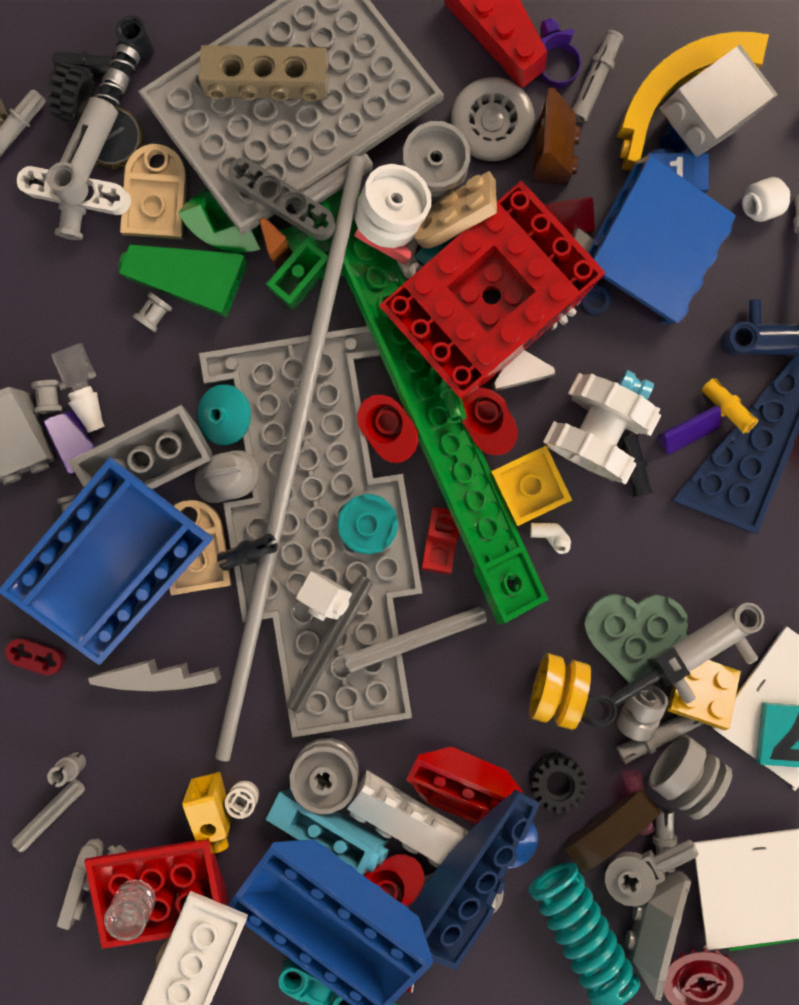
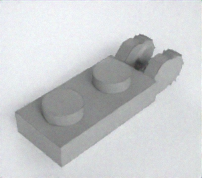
M98 838L90 839L80 850L57 923L59 928L69 930L75 921H80L84 915L87 902H84L83 898L85 891H90L84 860L86 858L102 856L104 845Z

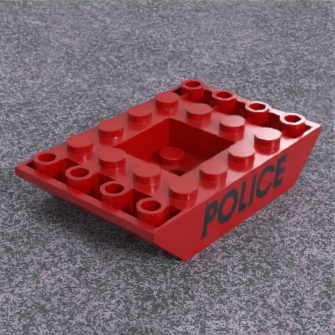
M521 180L497 201L496 214L458 235L384 300L379 307L457 396L462 399L491 380L574 308L606 272ZM490 289L497 290L501 295L500 300L496 304H487L483 300V295L486 291Z

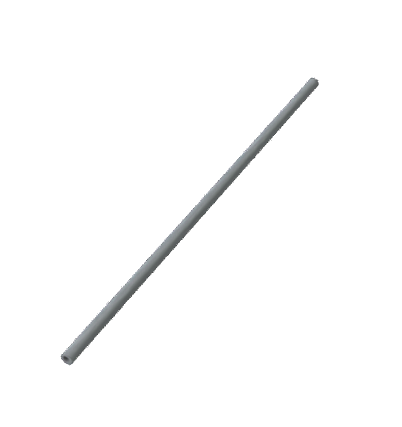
M351 155L266 529V534H272L276 540L267 543L266 546L275 543L279 546L366 164V159L357 155ZM277 551L260 557L215 754V758L220 761H230Z

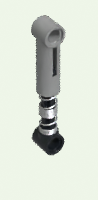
M130 15L124 17L116 25L115 32L119 39L115 51L116 59L110 61L111 68L106 70L102 83L99 85L100 93L89 98L60 162L53 165L47 172L46 180L48 185L61 201L67 205H78L86 199L89 191L86 184L118 116V111L114 106L119 104V95L125 93L130 81L128 76L131 70H135L133 65L148 59L154 52V41L143 20L137 16Z

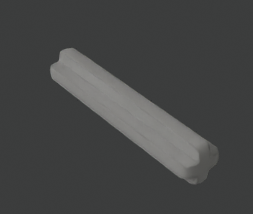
M361 154L360 156L366 159L363 175L372 170L373 163L367 154ZM350 162L305 189L302 193L317 203H321L344 188ZM297 200L291 201L294 210L300 213L303 209V203Z
M78 779L72 780L12 840V845L17 851L24 852L85 791V786Z

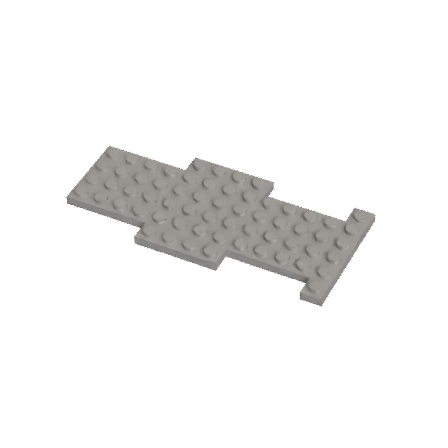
M367 326L327 332L262 619L273 618L286 702L289 700L334 620L326 617L322 621L308 613L310 607L296 599L310 572L324 575L348 591L351 590L360 575L369 578L373 585L301 712L296 713L288 708L292 738L412 718L402 653L353 672H348L343 662V657L347 654L399 636L393 598L422 593L403 474L373 478L367 438L358 426L357 415L361 401L354 360L380 356ZM310 335L199 353L204 384L234 380L235 387L244 393L251 408V423L243 438L246 453L251 454L257 461L260 470L259 480L252 490L253 498L223 503L231 549L237 547L241 541H252L266 534ZM363 494L379 495L387 500L396 511L398 519L397 535L391 545L381 552L370 555L357 553L348 548L340 537L337 526L339 513L345 503L355 496ZM257 558L253 564H242L234 567L243 623L246 622L260 558Z

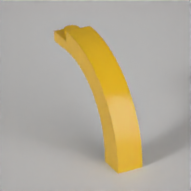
M756 32L716 34L689 43L664 59L643 81L621 121L616 138L624 139L619 158H624L622 169L631 171L635 162L641 159L651 117L657 106L671 92L686 84L738 45L742 46L759 69L763 64L769 35Z

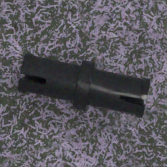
M638 434L619 439L622 451L635 458L633 462L636 463V466L629 477L633 498L653 493L646 471L648 462L643 459Z
M265 534L252 541H241L237 547L218 553L217 562L228 559L227 562L220 564L219 567L224 571H228L242 564H253L257 558L275 553L278 549L277 543L266 546L267 543L276 540L272 534Z

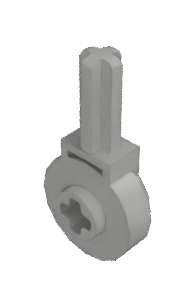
M686 840L657 855H654L652 850L643 854L628 851L617 854L611 859L605 872L607 890L616 901L623 905L633 907L644 905L652 898L657 884L665 881V872L698 857L697 847L691 840Z

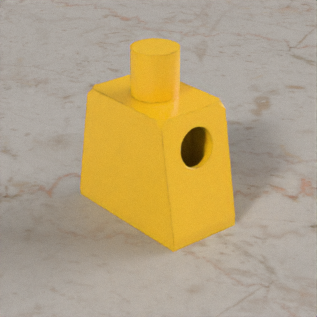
M220 772L191 779L182 803L195 841L209 838L214 853L222 852L229 847L227 836L232 821V816L225 808L227 796Z

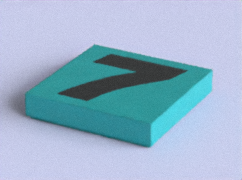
M762 702L757 763L760 765L799 767V705Z

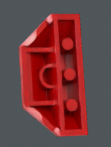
M452 746L418 755L406 778L426 803L474 824H477L513 791L518 790L523 793L507 770Z

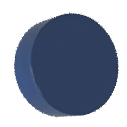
M596 284L581 300L580 307L590 316H599L609 308L611 294L606 287Z

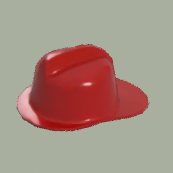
M479 387L462 398L466 418L463 419L462 423L475 444L482 451L489 455L497 456L508 453L514 447L518 438V428L515 420L508 410L505 399L500 394L485 387Z
M383 394L372 395L364 400L358 410V426L375 451L384 460L391 463H400L411 458L418 445V432L404 408L393 398Z
M396 854L386 859L372 873L369 871L365 875L367 879L380 886L383 891L405 906L415 901L424 886V872L421 864L415 858L406 854Z

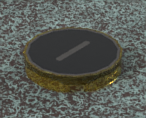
M114 106L118 111V116L96 164L119 169L126 166L130 156L141 147L143 132L140 124L129 111Z

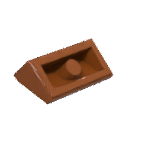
M262 218L260 224L267 250L275 268L278 269L292 255V251L286 237L266 218Z

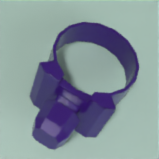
M554 18L541 22V40L547 51L559 47L570 52L577 61V73L569 80L561 82L551 80L545 75L544 71L539 76L549 87L565 88L577 78L581 67V57L577 49L570 44L575 30L567 29L561 31Z

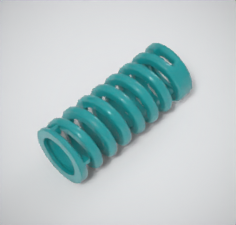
M566 862L544 871L530 884L529 894L533 900L541 901L538 908L539 912L544 916H549L546 922L548 928L554 931L557 930L554 935L555 940L558 944L564 945L562 949L563 955L568 959H572L570 963L571 969L579 974L578 981L580 985L588 988L586 995L591 1005H622L626 1003L638 991L641 980L633 972V966L630 960L625 957L622 946L617 943L616 935L609 929L606 917L601 915L598 903L593 901V894L585 886V880L582 874L579 873L577 865L573 862ZM628 984L626 990L619 994Z

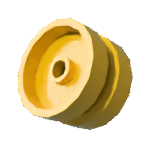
M546 653L540 662L533 684L529 707L530 718L546 723L554 715L557 726L574 730L581 720L589 694L591 682L590 665L572 660L565 668V662L561 656Z

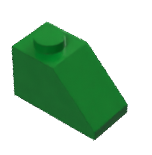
M306 237L266 285L277 298L294 311L315 286L327 265L328 255Z

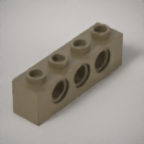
M201 45L199 82L205 97L217 100L226 97L242 98L245 100L272 98L277 101L303 99L309 102L328 99L329 61L327 48ZM263 74H269L266 77H260ZM293 75H300L299 77L292 78Z

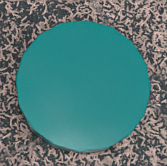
M363 494L355 496L345 503L339 513L337 526L340 537L348 548L357 553L370 555L381 552L391 545L397 535L398 519L396 511L387 500L379 495Z

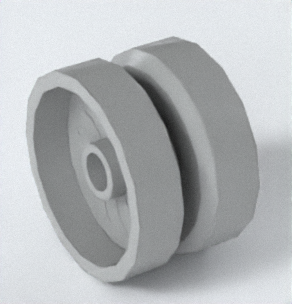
M429 121L417 126L408 135L404 144L402 166L417 172L426 182L431 192V202H437L446 192L450 190L455 191L463 186L470 164V146L465 135L456 126L444 121Z
M332 737L317 738L307 743L300 750L290 773V789L295 800L304 809L316 814H332L343 809L352 800L359 778L358 760L353 750L343 741ZM324 772H326V773H328L330 776H329V777H323L322 775H323Z

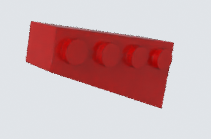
M444 0L447 8L521 89L545 71L547 50L520 0Z

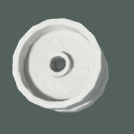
M396 164L379 166L370 173L357 200L354 220L359 231L369 241L388 248L405 246L415 237L431 208V192L420 175L406 166Z

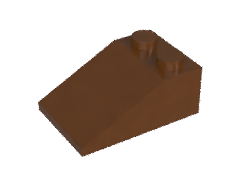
M548 88L536 121L532 182L567 185L571 176L577 173L578 156H573L574 145L579 143L580 126H576V113L555 88Z

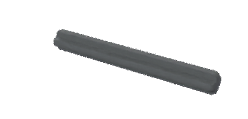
M360 575L350 590L352 595L349 599L347 610L339 616L338 620H333L287 701L286 706L290 710L299 713L304 707L372 587L373 582L369 578Z

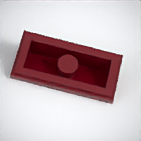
M593 197L544 204L571 235L574 229L578 228L584 233L595 231Z

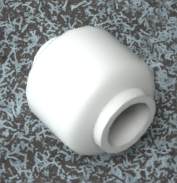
M770 177L753 183L745 191L742 200L743 210L747 216L758 222L780 216L788 209L790 190L781 179L776 177Z

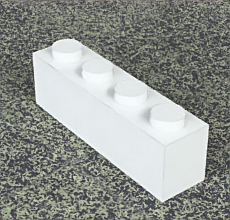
M368 770L364 773L357 785L352 800L347 805V810L350 811V815L361 823L368 821L376 826V831L382 836L389 839L393 836L401 841L402 846L413 854L420 852L428 857L429 863L436 868L441 865L448 854L469 832L467 829Z

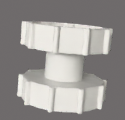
M578 373L568 394L572 396L571 401L576 402L588 411L580 429L567 423L563 424L553 421L543 442L547 444V448L561 455L564 459L611 481L626 484L636 466V463L633 462L635 458L620 450L616 445L625 429L635 434L640 433L651 436L661 417L658 413L660 408L655 407L642 395H638L616 382L597 377L594 374L583 375Z

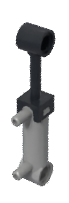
M744 603L729 608L724 614L647 659L646 661L652 669L610 696L602 694L589 696L581 720L591 727L610 725L617 716L618 705L658 680L662 687L674 685L686 704L691 703L696 699V696L684 678L690 675V672L734 644L747 664H752L758 660L756 653L745 637L758 632L763 627V611L753 603ZM741 613L747 617L748 623L746 627L740 622ZM596 702L600 703L604 710L603 716L599 720L592 713L593 704Z

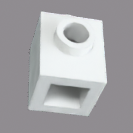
M311 571L296 599L310 607L308 613L322 621L326 617L338 620L339 616L347 610L352 593L326 576Z

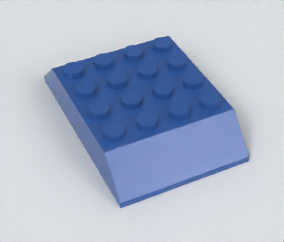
M109 457L1 586L0 594L100 665L209 545L213 537L113 458Z
M315 839L273 842L227 905L248 914L244 925L351 1005H392L433 964V958L419 916Z

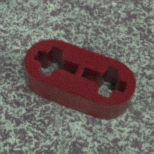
M29 637L12 640L6 647L5 654L10 663L42 675H52L63 669L66 662L65 654L61 649ZM24 645V651L32 653V656L25 655L19 658V652L15 649ZM53 654L52 660L56 661V664L48 668V662L39 659V656L47 657Z

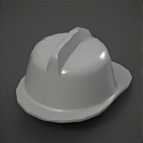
M230 451L212 456L210 461L198 467L195 474V488L198 495L209 503H219L248 495L255 488L259 480L260 470L257 461L251 454L244 451Z

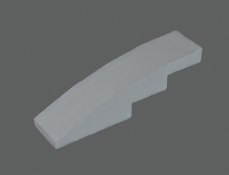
M154 658L97 673L88 678L90 685L119 690L166 691L217 683L221 679L219 667L189 674L187 662L158 670Z

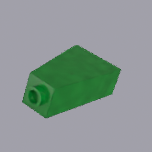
M129 245L128 251L123 252L120 257L119 274L126 280L227 318L248 262L243 255L238 253Z

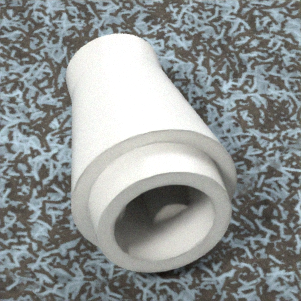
M91 386L68 394L70 399L68 404L85 426L87 433L105 427L102 421L97 392H93Z

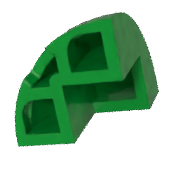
M208 188L190 199L178 212L186 226L197 237L213 247L230 252H252L261 248V226H256L242 236Z

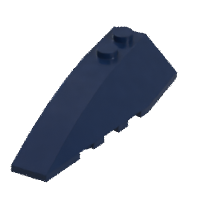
M515 790L495 806L448 854L409 910L419 916L434 962L457 970L491 919L495 910L492 904L496 894H502L506 883L503 878L508 866H514L518 856L515 851L518 843L525 840L540 803L537 800Z

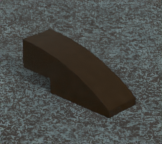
M639 788L595 815L592 823L569 836L565 851L585 873L631 841L656 819L661 811L646 793Z

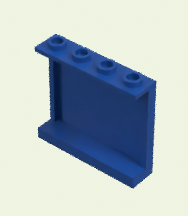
M650 155L635 162L587 252L606 272L602 278L662 316L660 321L662 324L679 323L686 316L689 310L688 304L693 295L701 288L703 284L702 278L707 269L716 261L717 251L722 241L730 235L732 231L731 225L736 215Z

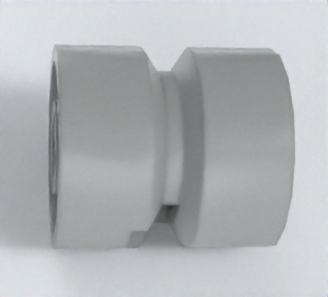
M653 684L626 700L617 718L619 730L633 740L649 741L654 737L669 703L666 694Z

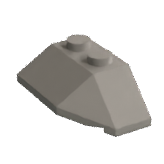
M676 870L667 875L665 881L657 884L656 890L648 902L644 905L633 907L632 918L634 921L632 929L628 930L625 936V948L653 997L660 1001L691 885V880L681 870Z

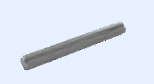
M476 607L347 654L343 657L345 668L348 672H353L485 623L487 621L485 611L482 607Z

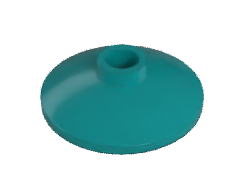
M217 385L210 388L203 395L198 407V423L207 439L215 444L230 445L241 440L247 433L251 423V408L248 399L238 388L231 385ZM218 410L220 411V414H221V416H220L219 419H218V416H217Z

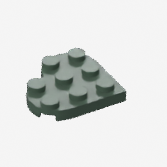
M611 593L602 596L591 604L583 619V627L591 644L628 683H631L652 670L646 661L647 659L688 636L686 634L688 616L682 606L669 597L653 594L644 597L638 602H634L626 596Z

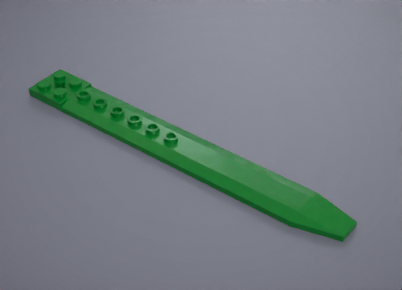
M344 188L319 203L332 213L335 225ZM353 216L342 271L405 412L417 429L418 441L475 566L473 568L495 620L498 625L507 623L547 601L548 597L482 450L475 444L462 421L458 423L447 422L444 399L440 397L439 390L432 389L429 384L428 376L431 365L379 307L384 300L406 282L397 264V260L356 238L354 235L358 227ZM323 219L324 228L327 227L325 219ZM333 235L330 238H328L330 244L332 243ZM507 579L514 581L515 585L512 586L513 592L507 586Z

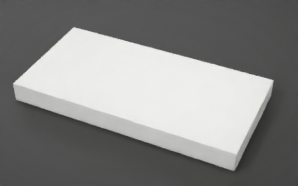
M190 891L142 1005H210L248 914Z

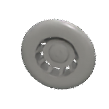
M487 77L472 82L459 93L452 107L451 125L456 126L465 135L470 146L471 156L485 161H501L519 153L529 142L534 130L535 114L529 97L517 84L504 78ZM494 100L500 101V102H502V103H501V104L494 103ZM489 101V103L485 105L482 104V102ZM506 106L511 109L510 112L507 111ZM474 107L478 109L476 113L473 111ZM515 118V122L510 123V119Z

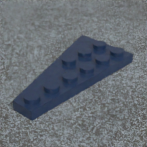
M798 354L792 356L747 409L759 420L758 423L745 434L734 425L674 495L671 501L750 533H759L799 433Z

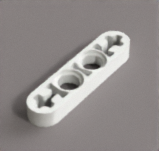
M27 166L18 173L17 185L21 191L33 198L62 203L61 199L55 195L47 183L48 169ZM36 178L44 183V187L38 184H31L29 186V181ZM88 178L86 184L93 187L94 194L90 200L78 204L79 206L114 215H121L129 209L131 197L124 188L115 183ZM103 194L109 197H116L117 195H119L120 200L111 203L107 199L103 198Z

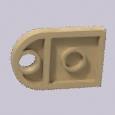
M160 144L145 145L137 149L130 156L125 167L124 189L130 194L131 205L121 216L120 233L123 236L183 240L184 222L178 212L186 204V167L179 155L171 148ZM156 154L164 155L165 162L161 167L152 168L150 166L152 156Z
M488 171L481 176L476 175L470 178L466 185L455 191L450 190L446 192L440 200L431 205L425 220L414 237L421 247L432 248L438 246L497 213L496 180L491 172Z
M195 500L183 501L174 505L180 512H183L187 507L194 508L198 514L197 520L194 523L210 534L213 540L172 584L170 594L176 595L233 585L230 570L224 571L219 567L220 564L227 562L228 559L217 562L218 553L227 551L223 524L217 511L207 503Z

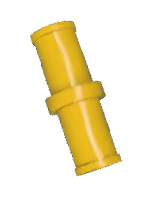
M716 378L711 379L703 386L701 392L717 407L719 406L721 416H727L743 434L749 432L758 423L759 420L740 403L741 399L737 395L730 394Z

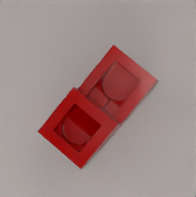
M432 507L421 570L451 575L459 530L448 509Z

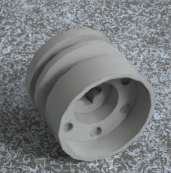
M687 734L681 735L673 740L656 760L649 776V786L667 800L674 799V804L677 808L684 810L693 820L701 819L708 815L725 796L733 776L732 769L713 754L706 755V749Z

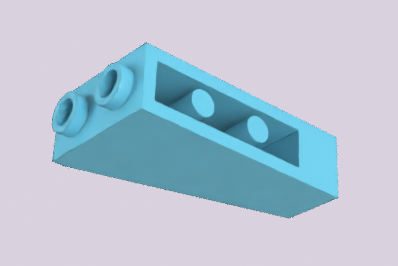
M291 789L279 792L266 818L267 821L298 840L315 839L321 845L329 848L332 853L344 862L353 866L362 875L368 871L372 873L377 865L381 866L389 852L385 848L389 838L338 812L316 814L308 811L295 800Z

